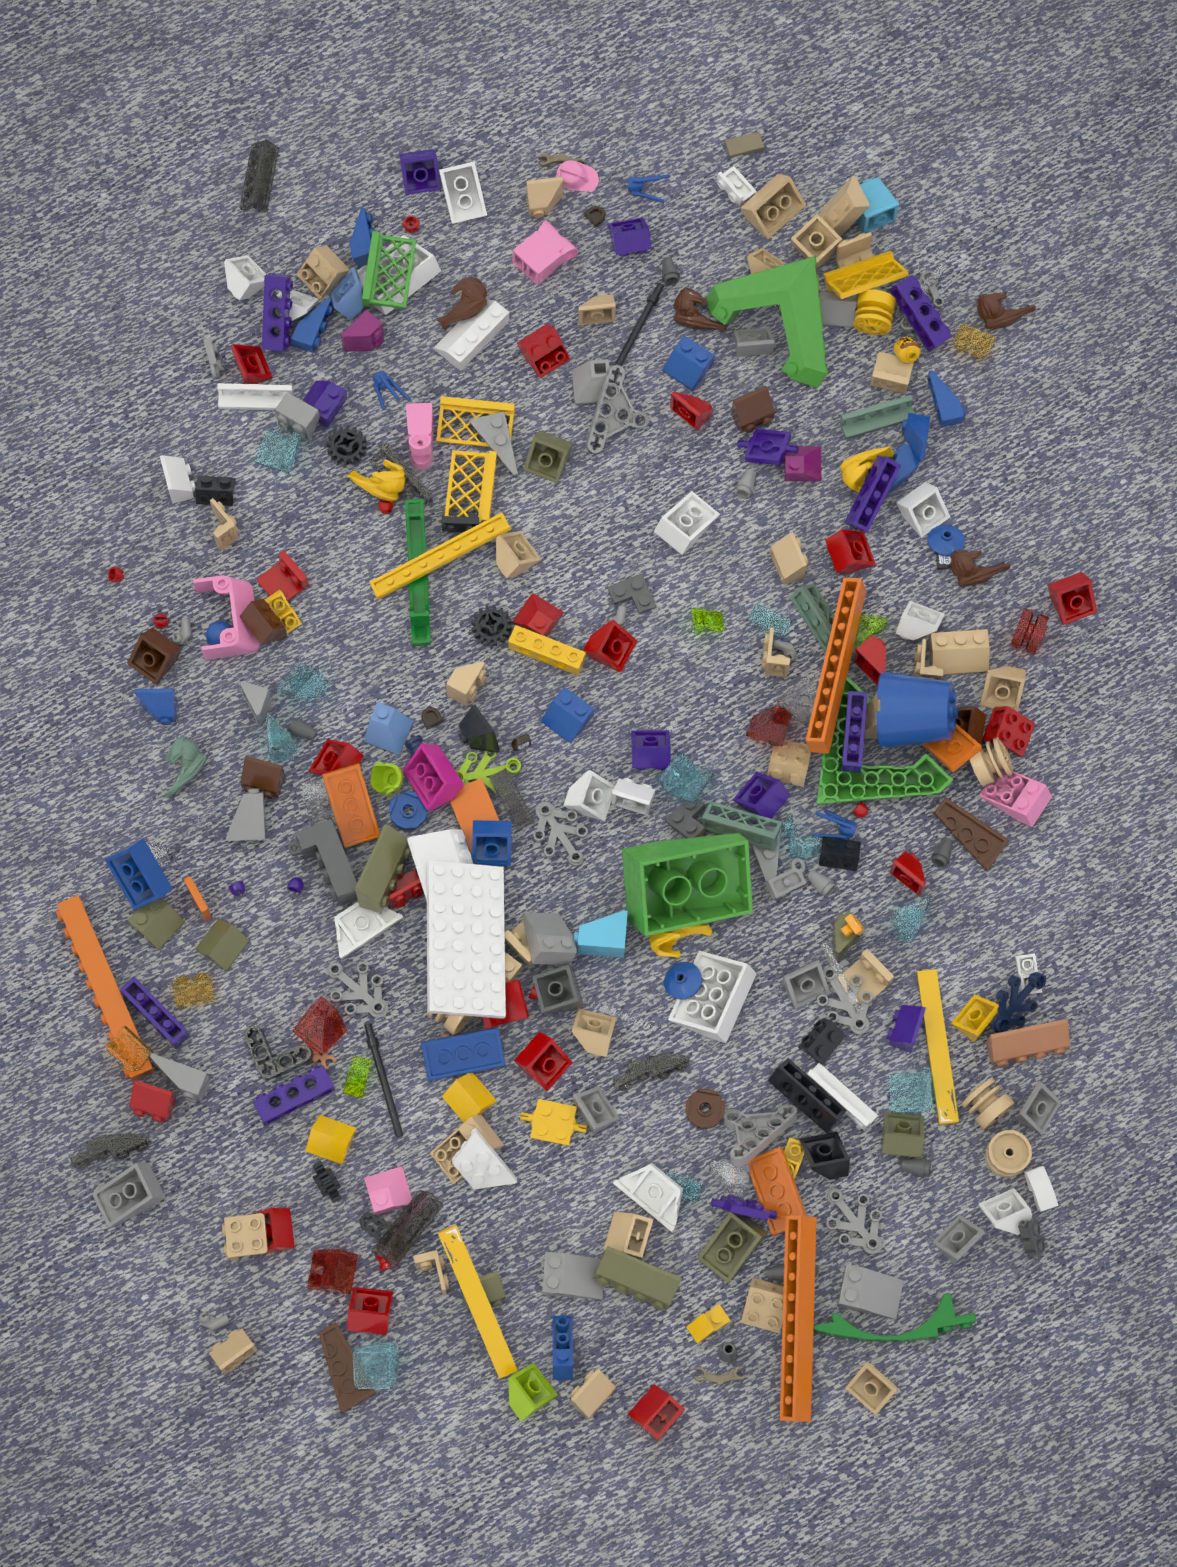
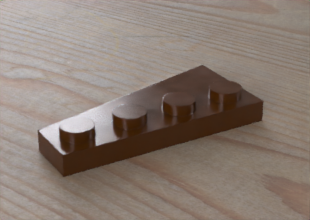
M946 797L934 812V815L986 872H988L1009 842L1006 837Z
M335 1322L318 1333L340 1413L342 1414L376 1394V1391Z

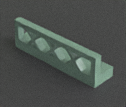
M912 395L841 415L840 426L845 440L903 423V419L907 420L908 413L915 414L912 408Z
M815 584L801 586L789 598L826 653L832 629L830 623L833 624L835 615Z
M711 801L702 817V825L707 832L717 835L739 833L748 839V844L773 851L777 847V836L783 826L781 821ZM712 809L719 810L722 814L713 815L710 813ZM736 815L740 819L730 820L728 817ZM753 820L756 821L758 824L751 826L748 825L746 822ZM771 825L776 828L772 832L766 830L765 827Z

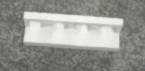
M218 383L217 386L219 409L275 410L287 392L293 395L292 385Z
M820 1063L807 1073L811 1079L847 1110L845 1114L864 1131L878 1117L873 1110Z

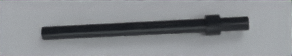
M658 283L653 293L647 298V304L614 365L622 367L652 308L659 301V295L664 288L663 284ZM618 369L612 371L615 378L618 374Z
M372 1023L364 1025L368 1038L366 1042L368 1049H371L395 1136L396 1138L401 1137L403 1132L378 1048L380 1044L378 1038L375 1037Z

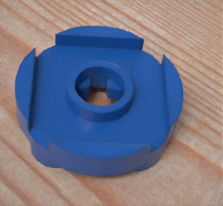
M407 791L399 796H395L389 806L391 821L400 829L416 830L427 819L428 810L415 792ZM412 807L413 813L405 815L406 813L403 810Z

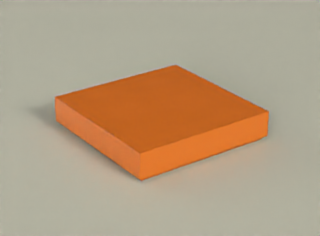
M189 876L183 879L205 922L212 918L210 911L192 878Z

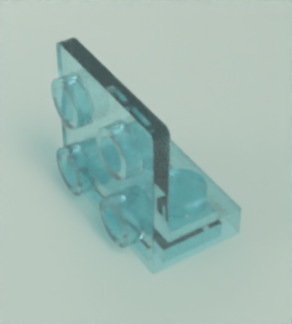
M267 429L256 455L255 463L289 474L302 444L301 433L293 431L292 436H288Z
M678 752L657 782L669 795L695 803L715 773L712 770L694 765L684 753Z
M787 814L783 831L785 837L790 839L788 846L791 856L795 855V858L803 859L817 855L821 846L819 837L813 838V836H808L800 841L792 814Z
M924 1068L920 1073L889 1074L891 1113L931 1111L933 1106L930 1068Z

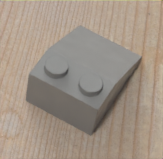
M523 912L522 917L532 964L569 965L577 951L574 937L560 914Z
M151 1053L150 1058L153 1064L185 1097L186 1101L196 1104L197 1101L202 1103L210 1084V1079L206 1072Z
M135 1163L92 1193L108 1228L128 1220L166 1198L149 1163Z
M545 1252L542 1295L602 1300L603 1285L598 1284L597 1280L593 1279L600 1259L567 1253Z
M846 1264L837 1307L896 1320L904 1280L867 1268Z

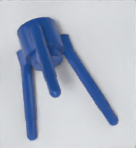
M670 174L629 177L628 192H633V196H640L664 203V199L639 191L643 190V182L670 178Z
M379 371L373 376L372 379L375 382L373 387L376 390L382 410L386 408L380 389H388L396 400L399 399L391 385L408 401L411 400L385 371Z
M827 809L824 810L826 814L816 812L817 816L839 824L838 832H841V834H813V837L822 838L825 836L845 840L848 837L853 838L857 823Z

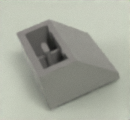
M287 392L275 409L279 427L285 431L290 430L294 432V435L300 440L306 439L310 441L320 418L319 410Z

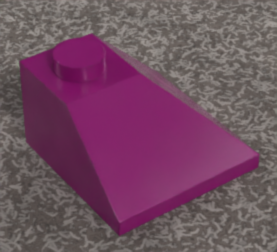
M798 446V453L787 452L784 455V481H822L821 446Z

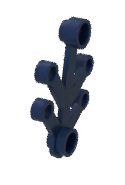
M1039 972L1031 973L1028 977L1029 983L1019 995L1021 978L1015 975L1010 976L1008 985L1011 986V993L1007 1009L1006 1002L1009 999V993L1004 990H999L996 993L999 1007L998 1014L992 1020L994 1032L1001 1033L1007 1031L1010 1026L1017 1025L1021 1027L1024 1025L1025 1016L1017 1013L1013 1018L1010 1017L1016 1012H1034L1037 1009L1038 1004L1032 999L1026 1000L1025 1003L1022 1002L1034 988L1041 989L1046 984L1045 975Z

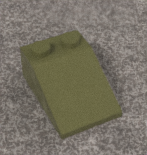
M730 1212L697 1259L724 1281L730 1283L758 1248L768 1232L748 1216Z

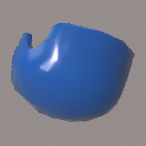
M226 621L212 623L206 631L208 644H220L221 632L234 627Z

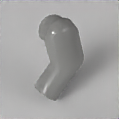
M618 606L616 616L607 617L604 620V624L614 620L621 626L624 623L627 608Z
M189 619L181 620V631L172 637L173 642L177 645H183L191 637Z
M775 640L773 649L782 651L786 658H790V662L795 661L797 653L793 645Z
M203 1312L199 1316L200 1324L210 1330H216L230 1323L226 1314L215 1318L209 1315V1313Z

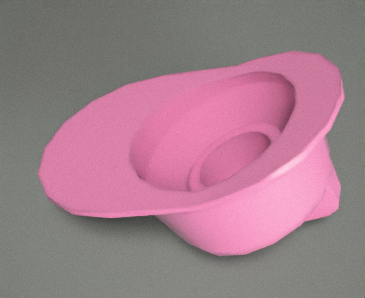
M577 161L564 162L559 166L556 177H563V186L569 190L592 192L598 186L599 178L596 171L590 166Z

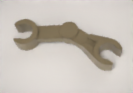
M564 153L555 156L548 154L539 156V160H547L545 163H540L541 167L566 161H577L585 164L584 159H573Z
M738 1366L728 1374L719 1376L707 1373L704 1368L698 1367L696 1370L702 1371L704 1376L702 1378L694 1376V1379L697 1381L707 1380L722 1385L732 1380H743L746 1375L740 1377L736 1373L737 1370L743 1369V1366Z

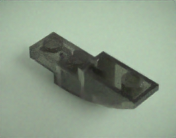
M662 1054L645 1057L627 1064L626 1069L628 1073L614 1079L612 1084L616 1091L619 1089L624 1091L632 1086L631 1083L637 1080L643 1082L648 1079L649 1074L653 1076L654 1080L659 1078L662 1081L670 1076V1072L675 1070L680 1072L688 1067L687 1064L690 1063V1058L687 1055Z
M139 1134L107 1135L85 1142L88 1150L69 1158L74 1168L82 1169L89 1166V1162L97 1159V1161L107 1158L109 1153L112 1154L114 1159H125L130 1156V1152L146 1150L151 1141L148 1136Z

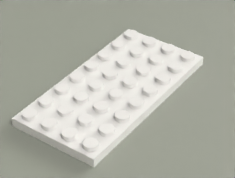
M428 860L427 1013L502 1019L506 1017L503 867Z

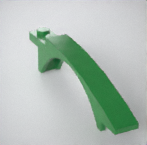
M423 499L405 500L408 561L426 552ZM428 574L409 583L412 646L431 645Z
M945 1293L935 1313L920 1327L904 1334L879 1336L866 1333L849 1324L838 1313L830 1316V1323L814 1325L813 1332L864 1342H911L937 1339L939 1337L938 1330L941 1333L953 1331L952 1328L960 1326V1329L972 1328V1324H975L977 1319L975 1313L955 1316L951 1293Z

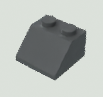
M570 965L532 976L542 1014L567 1012L584 1006L575 971Z

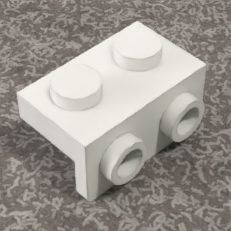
M734 166L725 173L720 171L717 174V185L721 190H725L728 193L729 199L733 203L736 202L739 207L757 193Z

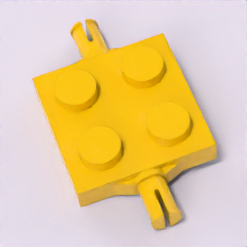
M538 1099L536 1110L533 1114L521 1112L520 1120L531 1122L530 1138L569 1146L574 1131L586 1133L587 1125L576 1123L575 1114L577 1106Z

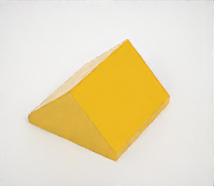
M974 994L951 1022V1025L975 1043L998 1014L999 1004Z
M473 1072L456 1079L442 1095V1098L463 1123L471 1116L483 1114L497 1102Z
M319 1115L311 1128L305 1152L343 1165L357 1128Z

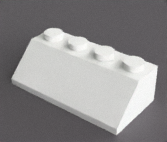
M486 299L487 305L472 318L459 321L433 348L460 371L509 322V311L494 300Z

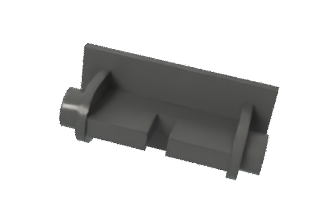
M1032 1216L1030 1222L1021 1220L1018 1228L1021 1238H1029L1022 1241L1025 1253L1028 1256L1037 1254V1258L1040 1260L1042 1252L1045 1251V1242L1040 1237V1225L1036 1223L1035 1216Z

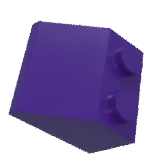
M435 149L399 154L405 195L441 190Z
M643 217L608 223L612 246L616 255L627 256L631 252L644 253L648 249H652L649 227Z
M316 380L302 401L318 409L320 415L318 422L329 427L348 398L347 391L331 381Z
M669 730L631 731L632 768L638 770H645L646 768L663 770L670 768L671 745Z
M756 772L734 797L733 801L747 812L772 819L791 794L780 780Z
M901 1005L900 1010H895L892 1021H895L894 1029H889L886 1038L890 1040L888 1045L911 1053L926 1008L922 1006Z

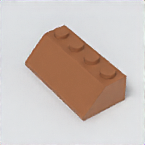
M1063 1019L991 1034L986 1042L991 1066L1004 1067L1009 1065L1008 1062L1011 1061L1023 1063L1028 1061L1027 1058L1030 1057L1042 1059L1047 1057L1046 1054L1054 1053V1055L1066 1053L1065 1050L1070 1047L1068 1020Z

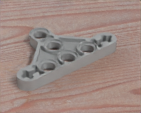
M620 365L608 368L585 445L586 449L591 453L600 452L604 447L606 438L628 426L642 429L649 423L648 416L644 412L635 410L622 386L625 371ZM618 369L620 376H617L614 382H618V385L608 383L609 380L613 381L614 374H612V371ZM608 386H612L615 389V394L612 397L606 394ZM603 404H607L610 407V411L606 415L600 410ZM621 409L627 412L625 420L618 418V412ZM638 415L644 418V423L641 426L635 423V418ZM597 422L604 424L605 428L602 432L596 431L595 425ZM593 433L595 435H602V438H597L596 443L599 445V447L594 448V450L593 446L590 445V443L594 442L596 439V436H592Z
M783 1105L776 1112L744 1114L735 1109L725 1111L724 1125L735 1131L737 1145L730 1151L731 1164L736 1167L746 1165L797 1120L796 1107L793 1105ZM730 1117L737 1118L736 1120H728ZM773 1123H779V1124H781V1125H780V1126H772L771 1124H773ZM749 1125L752 1126V1128L746 1129L744 1128V1126ZM760 1134H768L769 1136H767V1137H760L759 1135H760ZM753 1144L756 1145V1147L749 1148L747 1147V1145Z

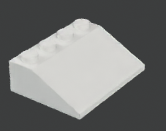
M402 235V236L400 237V238H407V239H409V238L406 237L405 235ZM417 243L408 297L441 272L435 256ZM404 244L400 249L406 254L411 250L412 245ZM389 245L385 250H390L394 245ZM397 249L389 254L394 261L402 256ZM387 257L380 260L383 268L391 264ZM405 259L397 264L402 271L409 267ZM367 265L361 267L358 270L359 278L362 285V294ZM393 266L387 270V273L393 278L399 271ZM384 273L377 277L381 285L389 280ZM401 276L395 280V283L400 288L406 284V280ZM392 283L384 288L389 295L397 290ZM380 290L375 294L374 299L382 300L386 296ZM400 293L392 297L397 303H402L404 299ZM373 305L385 315L394 309L392 307Z
M448 829L407 838L426 900L428 860L473 864L463 830Z
M698 951L693 964L698 967L702 974L701 987L694 996L683 1000L677 999L668 1020L710 1039L726 1043L757 973L746 963Z

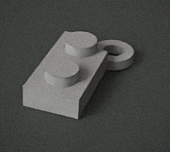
M210 337L203 339L212 376L215 379L220 377L219 371L222 370L220 359L216 360L215 355L218 354L216 343L212 344Z
M793 859L790 863V870L765 882L772 899L778 898L807 883L802 874L805 870V863L802 859ZM795 863H799L800 869H796Z

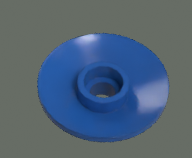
M939 525L929 532L927 541L929 547L935 553L942 556H951L953 551L963 549L965 537L958 528L952 525Z
M679 962L673 965L667 971L664 978V986L669 995L682 1000L694 996L702 984L700 970L690 962ZM684 976L683 980L678 981L679 977Z

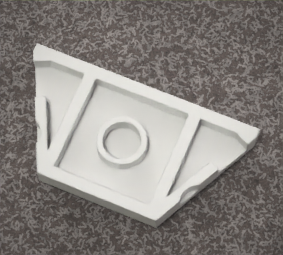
M356 902L335 916L340 959H344L404 919L402 914L396 913L388 909V907H384L382 913H377L361 908L359 902Z
M474 1128L471 1131L470 1138L464 1141L461 1149L452 1158V1164L473 1189L517 1183L516 1176L480 1132Z
M653 1163L613 1182L614 1185L671 1232L676 1229L683 1188Z

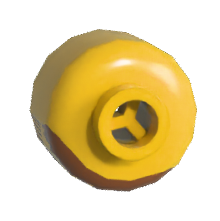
M908 336L902 337L894 345V353L903 363H913L919 358L921 349L913 338Z

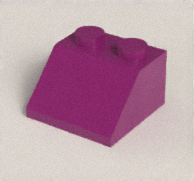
M365 310L341 334L343 350L345 352L372 351L375 347L379 348L384 342L383 323L369 311Z

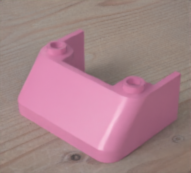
M224 575L193 579L196 593L215 591L222 595L229 594L234 628H228L221 632L220 644L202 646L204 659L256 652L260 648V642L240 618L241 613L249 603L254 601L252 585L247 581Z

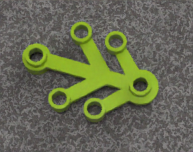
M485 751L484 757L474 772L467 773L471 764H475L478 760L475 752H469L461 768L455 770L464 785L470 783L468 781L482 778L484 785L500 796L505 792L504 785L496 783L488 777L503 773L516 775L521 770V763L516 758H510L506 765L485 769L489 762L496 757V752H494L492 757H489L487 755L489 751ZM470 755H474L476 758L475 760L470 761L468 757ZM516 765L517 769L511 770L510 766ZM500 786L503 790L501 792H497L495 790L496 787Z

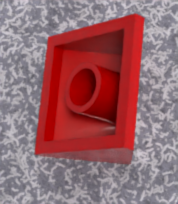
M236 344L231 346L234 360L244 384H258L273 378L260 346Z

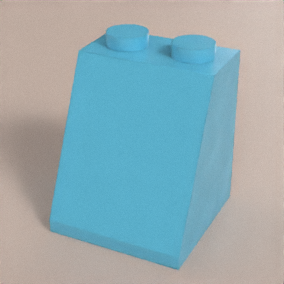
M877 177L875 179H867L863 184H860L870 204V207L856 220L862 233H867L896 221L899 203L882 181Z
M624 910L580 925L579 932H575L574 936L577 954L624 958L628 911Z

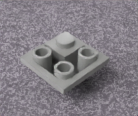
M608 359L588 361L571 370L575 405L598 403L609 368ZM608 386L606 389V394L609 397H612L611 386Z

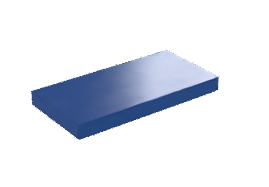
M498 1027L421 1042L428 1081L506 1066Z

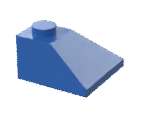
M135 689L139 705L156 722H160L162 725H171L172 722H176L177 699L173 689Z

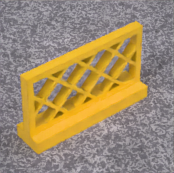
M891 251L823 274L826 290L829 293L833 291L840 299L909 276L908 271L894 259Z
M441 396L436 442L489 447L486 442L478 440V432L473 434L469 429L470 422L465 424L460 417L464 413H470L474 418H478L483 415L501 412L505 413V417H510L507 426L511 440L515 404ZM444 410L452 411L455 417L447 422L443 417ZM459 419L464 427L455 432L450 424ZM448 427L453 435L448 439L441 438V431ZM465 429L472 435L467 441L462 440L458 436Z
M452 450L444 516H449V510L456 506L461 512L457 516L462 517L464 515L469 517L467 512L475 508L479 513L480 523L490 519L497 452L489 451L488 454ZM456 456L464 457L467 462L459 467L455 462ZM477 458L485 459L484 465L480 468H477L473 463ZM470 464L476 471L467 476L462 469ZM460 472L465 479L457 484L453 476ZM476 474L483 478L482 482L478 485H475L471 480ZM468 481L473 488L465 493L460 486ZM458 489L463 496L455 501L451 493ZM477 491L481 497L474 503L469 495ZM466 498L471 506L463 510L459 503Z

